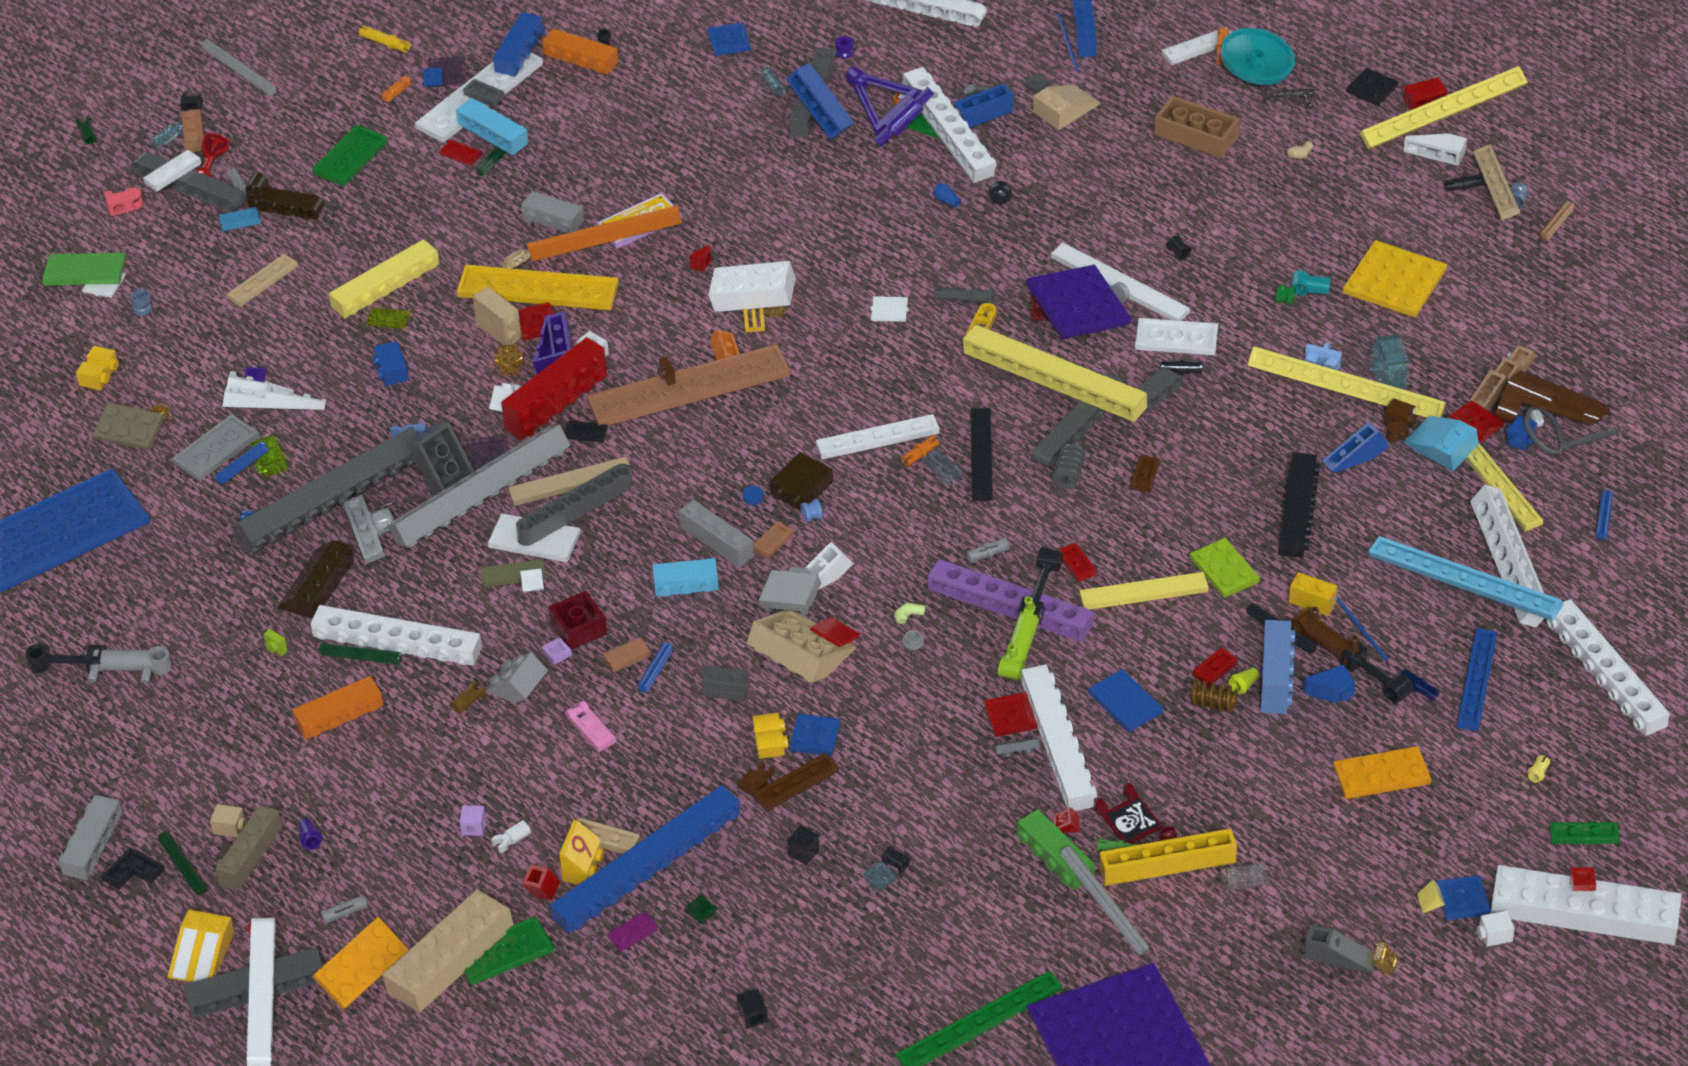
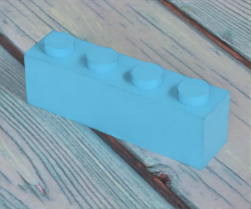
M470 98L456 109L457 124L511 155H514L528 144L527 129L473 98Z

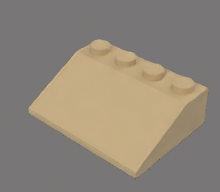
M783 610L753 621L747 644L752 646L755 651L769 656L772 661L786 666L789 671L803 676L808 682H816L826 678L856 649V646L851 643L838 647L810 631V628L817 623L791 610Z

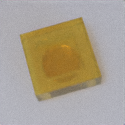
M1386 942L1377 943L1373 962L1384 974H1392L1397 954Z

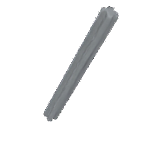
M209 39L202 41L201 44L204 50L269 96L277 93L276 86Z
M1071 846L1064 848L1060 854L1135 951L1139 955L1146 953L1149 945L1073 848Z

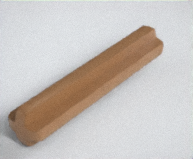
M1566 201L1540 232V239L1548 241L1574 210L1573 202Z

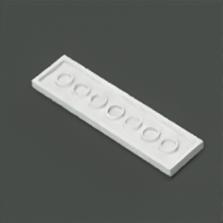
M530 52L529 58H526L522 69L518 71L516 76L494 72V64L492 62L416 121V129L442 143L446 142L463 128L457 124L456 109L470 99V97L463 95V88L473 79L503 90L505 95L542 66L543 58Z

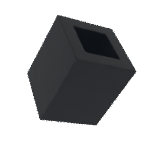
M801 825L787 839L788 856L805 865L819 852V835Z
M758 989L736 995L737 1009L746 1029L768 1023L767 1008Z

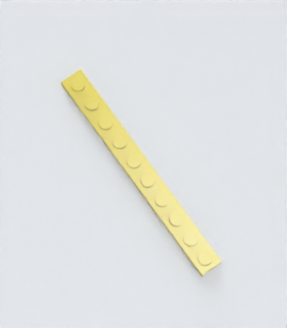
M1518 66L1364 129L1360 132V135L1369 150L1520 88L1528 82Z
M1254 346L1247 365L1384 406H1388L1392 399L1395 398L1416 406L1415 415L1425 418L1429 415L1442 417L1446 402Z

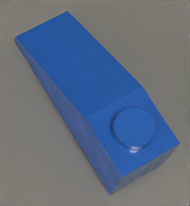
M1369 421L1326 456L1322 462L1332 473H1336L1376 458L1390 445L1380 431Z

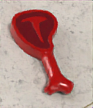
M206 133L201 143V152L205 161L202 168L195 171L211 177L209 170L212 162L215 161L216 157L228 151L229 140L216 133Z

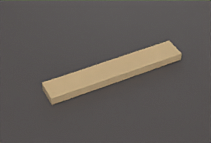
M1491 144L1473 151L1501 219L1505 220L1519 214L1520 210Z
M626 457L511 486L508 487V492L513 505L516 506L569 492L618 464L629 465Z

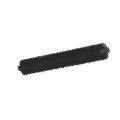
M1254 603L1247 607L1246 613L1264 625L1265 620L1281 621ZM1295 630V643L1293 644L1308 654H1313L1317 650V644Z

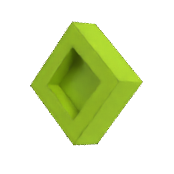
M271 629L264 633L265 646L271 653L276 652L283 656L288 651L285 637Z

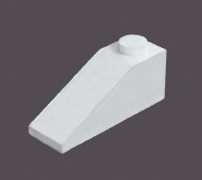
M1453 134L1406 136L1404 152L1459 166L1466 152L1467 138Z
M830 542L805 568L809 569V574H818L821 581L819 589L839 579L854 563L836 545Z

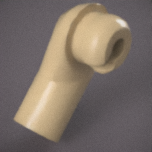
M1306 141L1302 147L1293 146L1287 150V155L1289 158L1304 159L1312 150L1313 144L1310 141Z

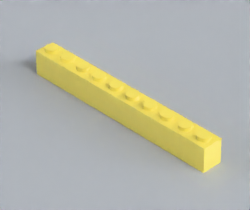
M975 325L963 338L964 354L1132 422H1135L1147 408L1146 392L987 328Z

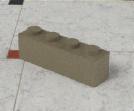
M263 805L258 806L216 867L219 885L236 891L241 889L282 828L278 810Z

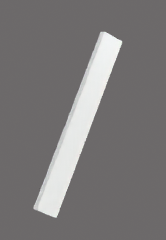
M1062 243L1051 253L1052 259L1071 269L1095 264L1110 287L1117 282L1124 283L1130 291L1129 299L1170 320L1181 321L1190 313L1189 307L1065 243Z

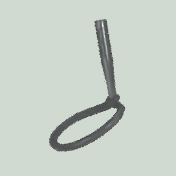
M1530 406L1524 415V424L1531 439L1539 448L1551 455H1558L1563 449L1568 450L1569 447L1617 435V429L1613 427L1566 442L1563 440L1558 421L1551 412ZM1533 410L1543 412L1551 420L1559 443L1556 451L1547 448L1533 433L1529 423V417Z

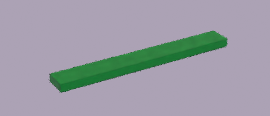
M1048 971L896 1053L895 1058L901 1066H924L1027 1010V1005L1045 1000L1063 990V986Z

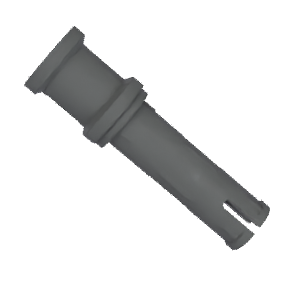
M935 287L934 299L968 301L973 305H977V303H991L994 305L995 290H979L978 287H974L972 290Z

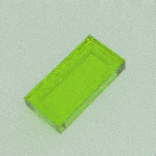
M371 308L367 325L406 329L411 316L410 311Z

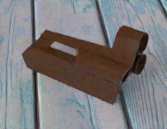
M1520 370L1516 375H1512L1506 388L1502 391L1494 416L1509 422L1515 421L1521 403L1584 424L1593 425L1600 421L1604 415L1610 414L1611 411L1605 403Z

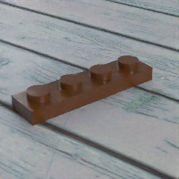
M824 753L754 792V799L768 812L839 772V766L827 753Z

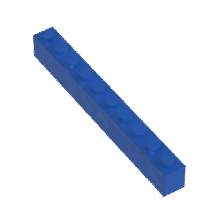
M721 785L550 904L552 919L568 934L573 930L580 929L586 921L592 917H597L607 906L617 903L620 897L634 891L637 885L644 880H650L654 873L660 869L667 868L674 859L684 856L691 847L701 844L707 836L718 832L728 821L735 820L740 814L739 799Z

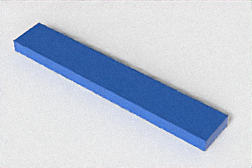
M1476 628L1457 728L1479 731L1498 631Z

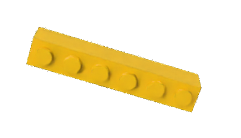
M1225 829L1100 852L1099 869L1104 885L1108 886L1236 863L1237 844L1232 829Z

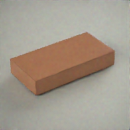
M777 521L753 544V551L769 559L794 535V530Z
M641 637L603 653V659L612 672L651 656L649 648Z

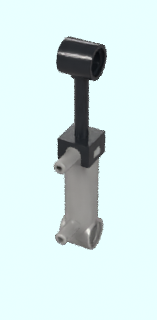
M34 644L28 647L25 652L29 669L34 673L46 671L50 663L86 664L89 674L88 681L91 683H95L98 674H103V671H143L141 682L147 684L150 681L151 672L163 675L172 668L169 650L164 646H156L151 650L104 649L103 645H88L86 655H50L47 653L45 646Z

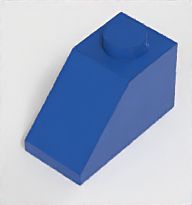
M1341 665L1304 678V693L1334 703L1341 700L1346 701L1354 696L1355 681L1345 666Z

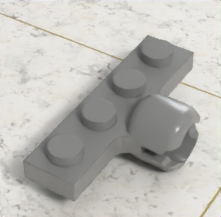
M363 495L343 502L366 564L386 556L379 537L391 532L387 524L395 519L390 509L383 507L370 513Z

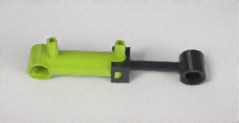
M1045 547L1040 548L1036 567L1042 570L1033 596L1023 597L1021 600L1015 628L1006 653L1002 656L999 663L998 676L1016 681L1021 680V670L1025 669V661L1037 626L1041 624L1045 614L1044 604L1040 599L1049 573L1052 571L1059 572L1063 561L1062 551Z

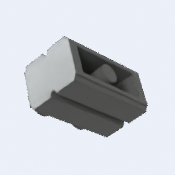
M707 665L702 678L703 696L745 702L750 688L749 671Z

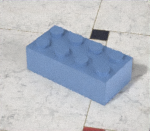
M1265 620L1261 713L1287 714V706H1292V693L1288 692H1293V677H1289V675L1293 676L1294 661H1290V659H1294L1295 646L1290 643H1295V630H1291V621Z

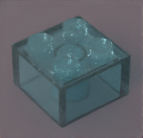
M1400 335L1375 337V345L1372 346L1373 360L1370 362L1371 371L1376 373L1375 381L1406 390L1409 360Z

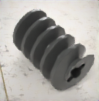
M1067 444L1060 449L1052 476L1053 482L1059 488L1072 489L1076 487L1086 455L1085 450L1081 446Z

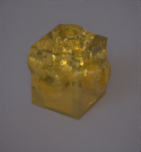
M518 344L498 346V354H495V366H499L500 375L520 374V364H524L523 352H519Z

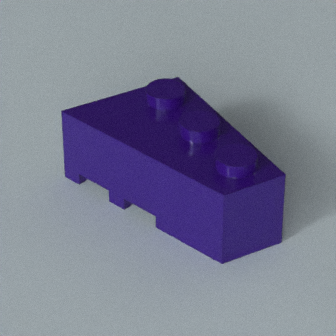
M565 311L545 316L540 333L541 340L536 347L537 354L532 361L536 374L573 348L571 328Z

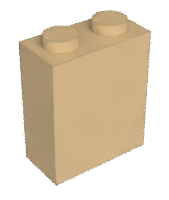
M489 287L473 295L477 325L506 347L522 338L517 308Z

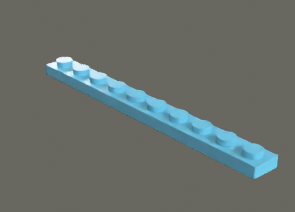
M1381 536L1377 538L1368 551L1370 557L1551 621L1554 620L1563 606L1562 600Z

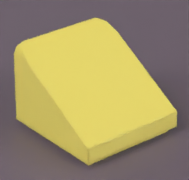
M1435 880L1430 881L1418 893L1423 913L1445 905L1440 887Z

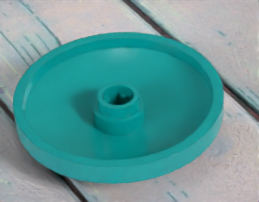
M1242 28L1231 32L1225 37L1220 51L1223 64L1232 74L1246 82L1258 85H1273L1286 80L1291 75L1295 64L1294 52L1285 40L1272 32L1258 28Z

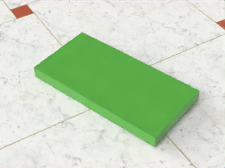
M49 254L42 279L43 285L120 284L126 262V254Z

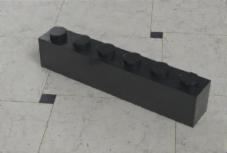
M1292 452L1278 555L1303 558L1304 550H1309L1310 538H1306V536H1311L1312 523L1308 522L1309 520L1313 521L1314 508L1310 507L1311 505L1315 506L1316 493H1313V490L1317 491L1318 478H1315V476H1319L1320 473L1317 455Z

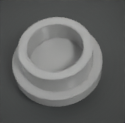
M916 630L906 632L902 640L903 646L909 650H917L924 644L923 636Z

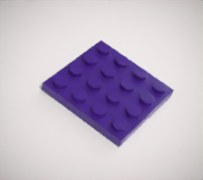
M1095 264L1027 278V287L1061 339L1126 326L1131 323L1132 318Z

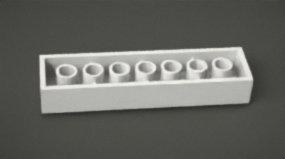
M1498 865L1491 914L1507 911L1512 920L1675 945L1682 893L1596 880V891H1572L1570 876Z

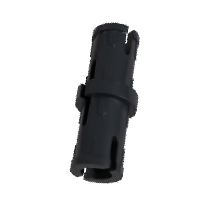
M1483 174L1468 177L1462 175L1460 178L1444 180L1443 186H1446L1444 189L1446 192L1484 186V179L1481 180Z
M1180 359V361H1161V369L1167 367L1176 374H1202V361H1184V359Z

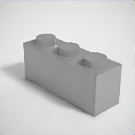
M534 191L521 204L523 219L542 224L545 227L558 229L564 233L576 231L584 221L582 206Z

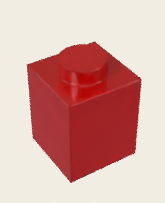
M531 864L522 885L532 896L552 901L561 881L549 868Z

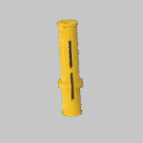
M365 25L360 28L359 35L361 37L386 45L389 49L394 48L404 53H407V50L410 49V42L401 40L396 35H388Z

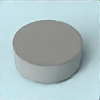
M1117 282L1111 286V289L1121 303L1130 297V291L1124 283Z

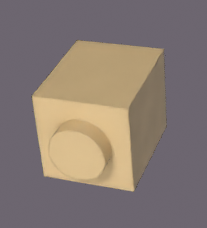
M217 804L210 820L212 832L217 835L237 838L247 824V818L244 817L243 809Z

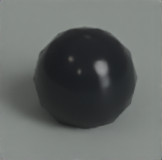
M1002 180L992 183L989 187L992 201L998 205L1007 203L1012 197L1011 186Z

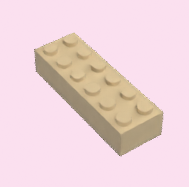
M478 889L474 891L383 974L387 992L420 1013L461 976L466 967L469 968L473 965L475 959L478 960L485 950L488 951L513 926L510 908Z

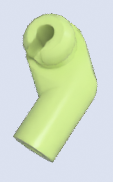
M905 603L895 612L896 622L900 624L905 623L907 617L911 614L923 616L925 606Z

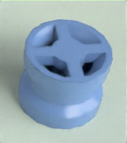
M814 499L808 504L805 502L800 504L801 513L806 523L811 522L815 518L818 520L823 518L822 508L818 499Z

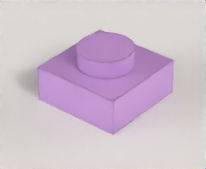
M560 637L542 646V653L553 665L572 656L571 649Z

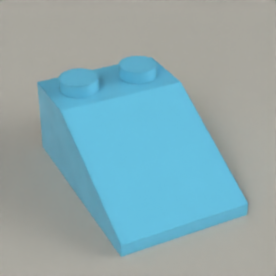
M1430 415L1404 441L1405 445L1451 471H1454L1479 445L1477 429L1461 420Z

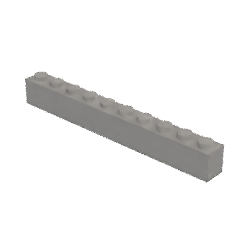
M560 424L547 426L388 523L387 526L397 545L406 546L407 548L414 546L418 543L417 540L419 538L428 537L435 532L434 529L437 527H444L450 524V519L466 514L468 512L467 509L471 506L481 505L484 502V498L499 494L502 487H509L515 484L517 478L528 476L533 472V468L544 466L549 463L548 459L551 457H558L564 454V449L568 448L570 444Z

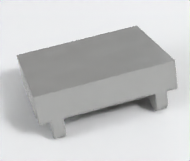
M791 567L788 572L771 570L759 598L761 608H765L767 612H772L773 609L800 611L801 615H807L808 609L812 606L821 585L818 574H809L808 568Z

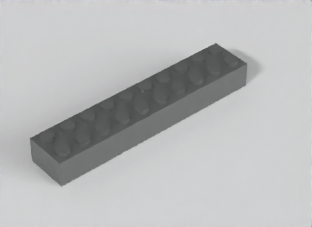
M411 426L238 522L232 534L245 555L250 552L256 554L263 549L264 544L268 542L274 544L281 539L280 536L282 534H292L298 529L297 526L302 523L305 525L310 524L316 519L315 516L318 514L326 515L333 510L332 507L336 504L344 505L343 502L350 500L349 497L352 495L360 496L367 491V487L373 484L376 487L388 475L394 477L406 465L408 468L415 465L416 461L406 442L418 434Z

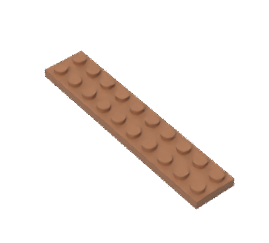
M775 344L675 371L676 383L670 386L667 385L664 379L657 376L587 395V402L598 425H612L790 376V369L778 345Z

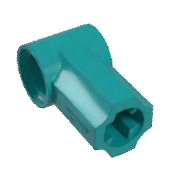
M1297 270L1292 274L1291 286L1296 287V295L1301 294V296H1304L1307 292L1329 294L1330 277L1309 276L1306 271Z

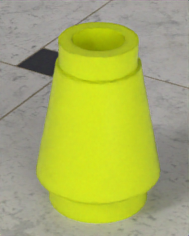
M1250 668L1233 674L1228 681V685L1232 686V692L1235 693L1236 689L1239 688L1238 694H1244L1259 679V672L1255 668Z

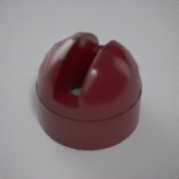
M1167 825L1160 830V841L1177 838V831L1172 826Z

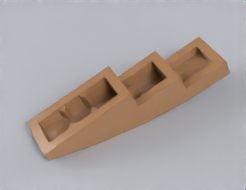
M1518 345L1509 359L1504 357L1495 371L1490 369L1469 402L1473 400L1485 409L1490 408L1499 400L1512 375H1516L1520 370L1526 371L1537 356L1535 352Z

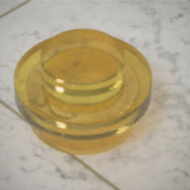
M155 405L149 410L163 414L164 421L169 415V410L164 405Z

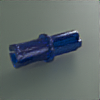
M1407 669L1401 671L1400 674L1407 676L1414 686L1413 692H1419L1432 702L1436 699L1434 696H1439L1440 690L1425 682V678H1419Z

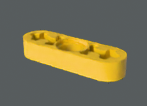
M991 303L982 304L966 335L978 324H985L984 328L990 330L997 316L996 306Z

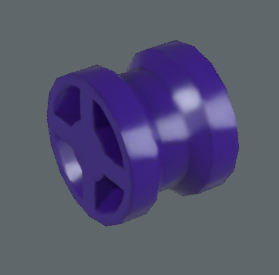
M841 36L835 40V53L838 57L849 58L853 55V39L848 36Z

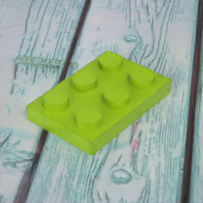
M1226 538L1190 553L1192 562L1201 572H1204L1205 577L1223 598L1260 582V577Z

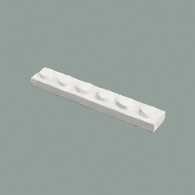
M934 414L819 439L816 440V447L821 460L939 434V426Z

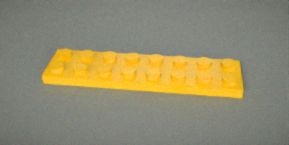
M465 265L457 289V297L473 298V295L489 287L509 302L532 304L549 302L555 306L612 310L619 280L614 277Z

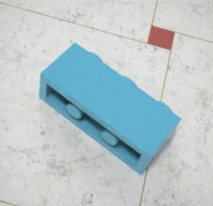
M715 558L652 565L656 596L666 597L674 594L719 590Z

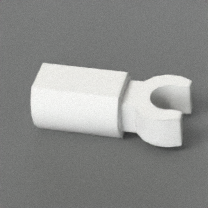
M523 820L506 830L503 835H495L491 839L492 845L495 846L502 843L498 846L499 853H503L508 849L509 845H513L530 835L531 830Z

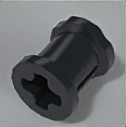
M182 94L180 101L181 110L200 109L201 111L203 107L202 95L187 96Z
M1179 235L1171 237L1166 244L1167 249L1173 251L1176 254V258L1180 261L1188 258L1191 254L1192 248L1189 245H1185Z
M889 846L882 857V864H889L897 868L900 873L906 870L911 861V855H904L896 851L893 846Z

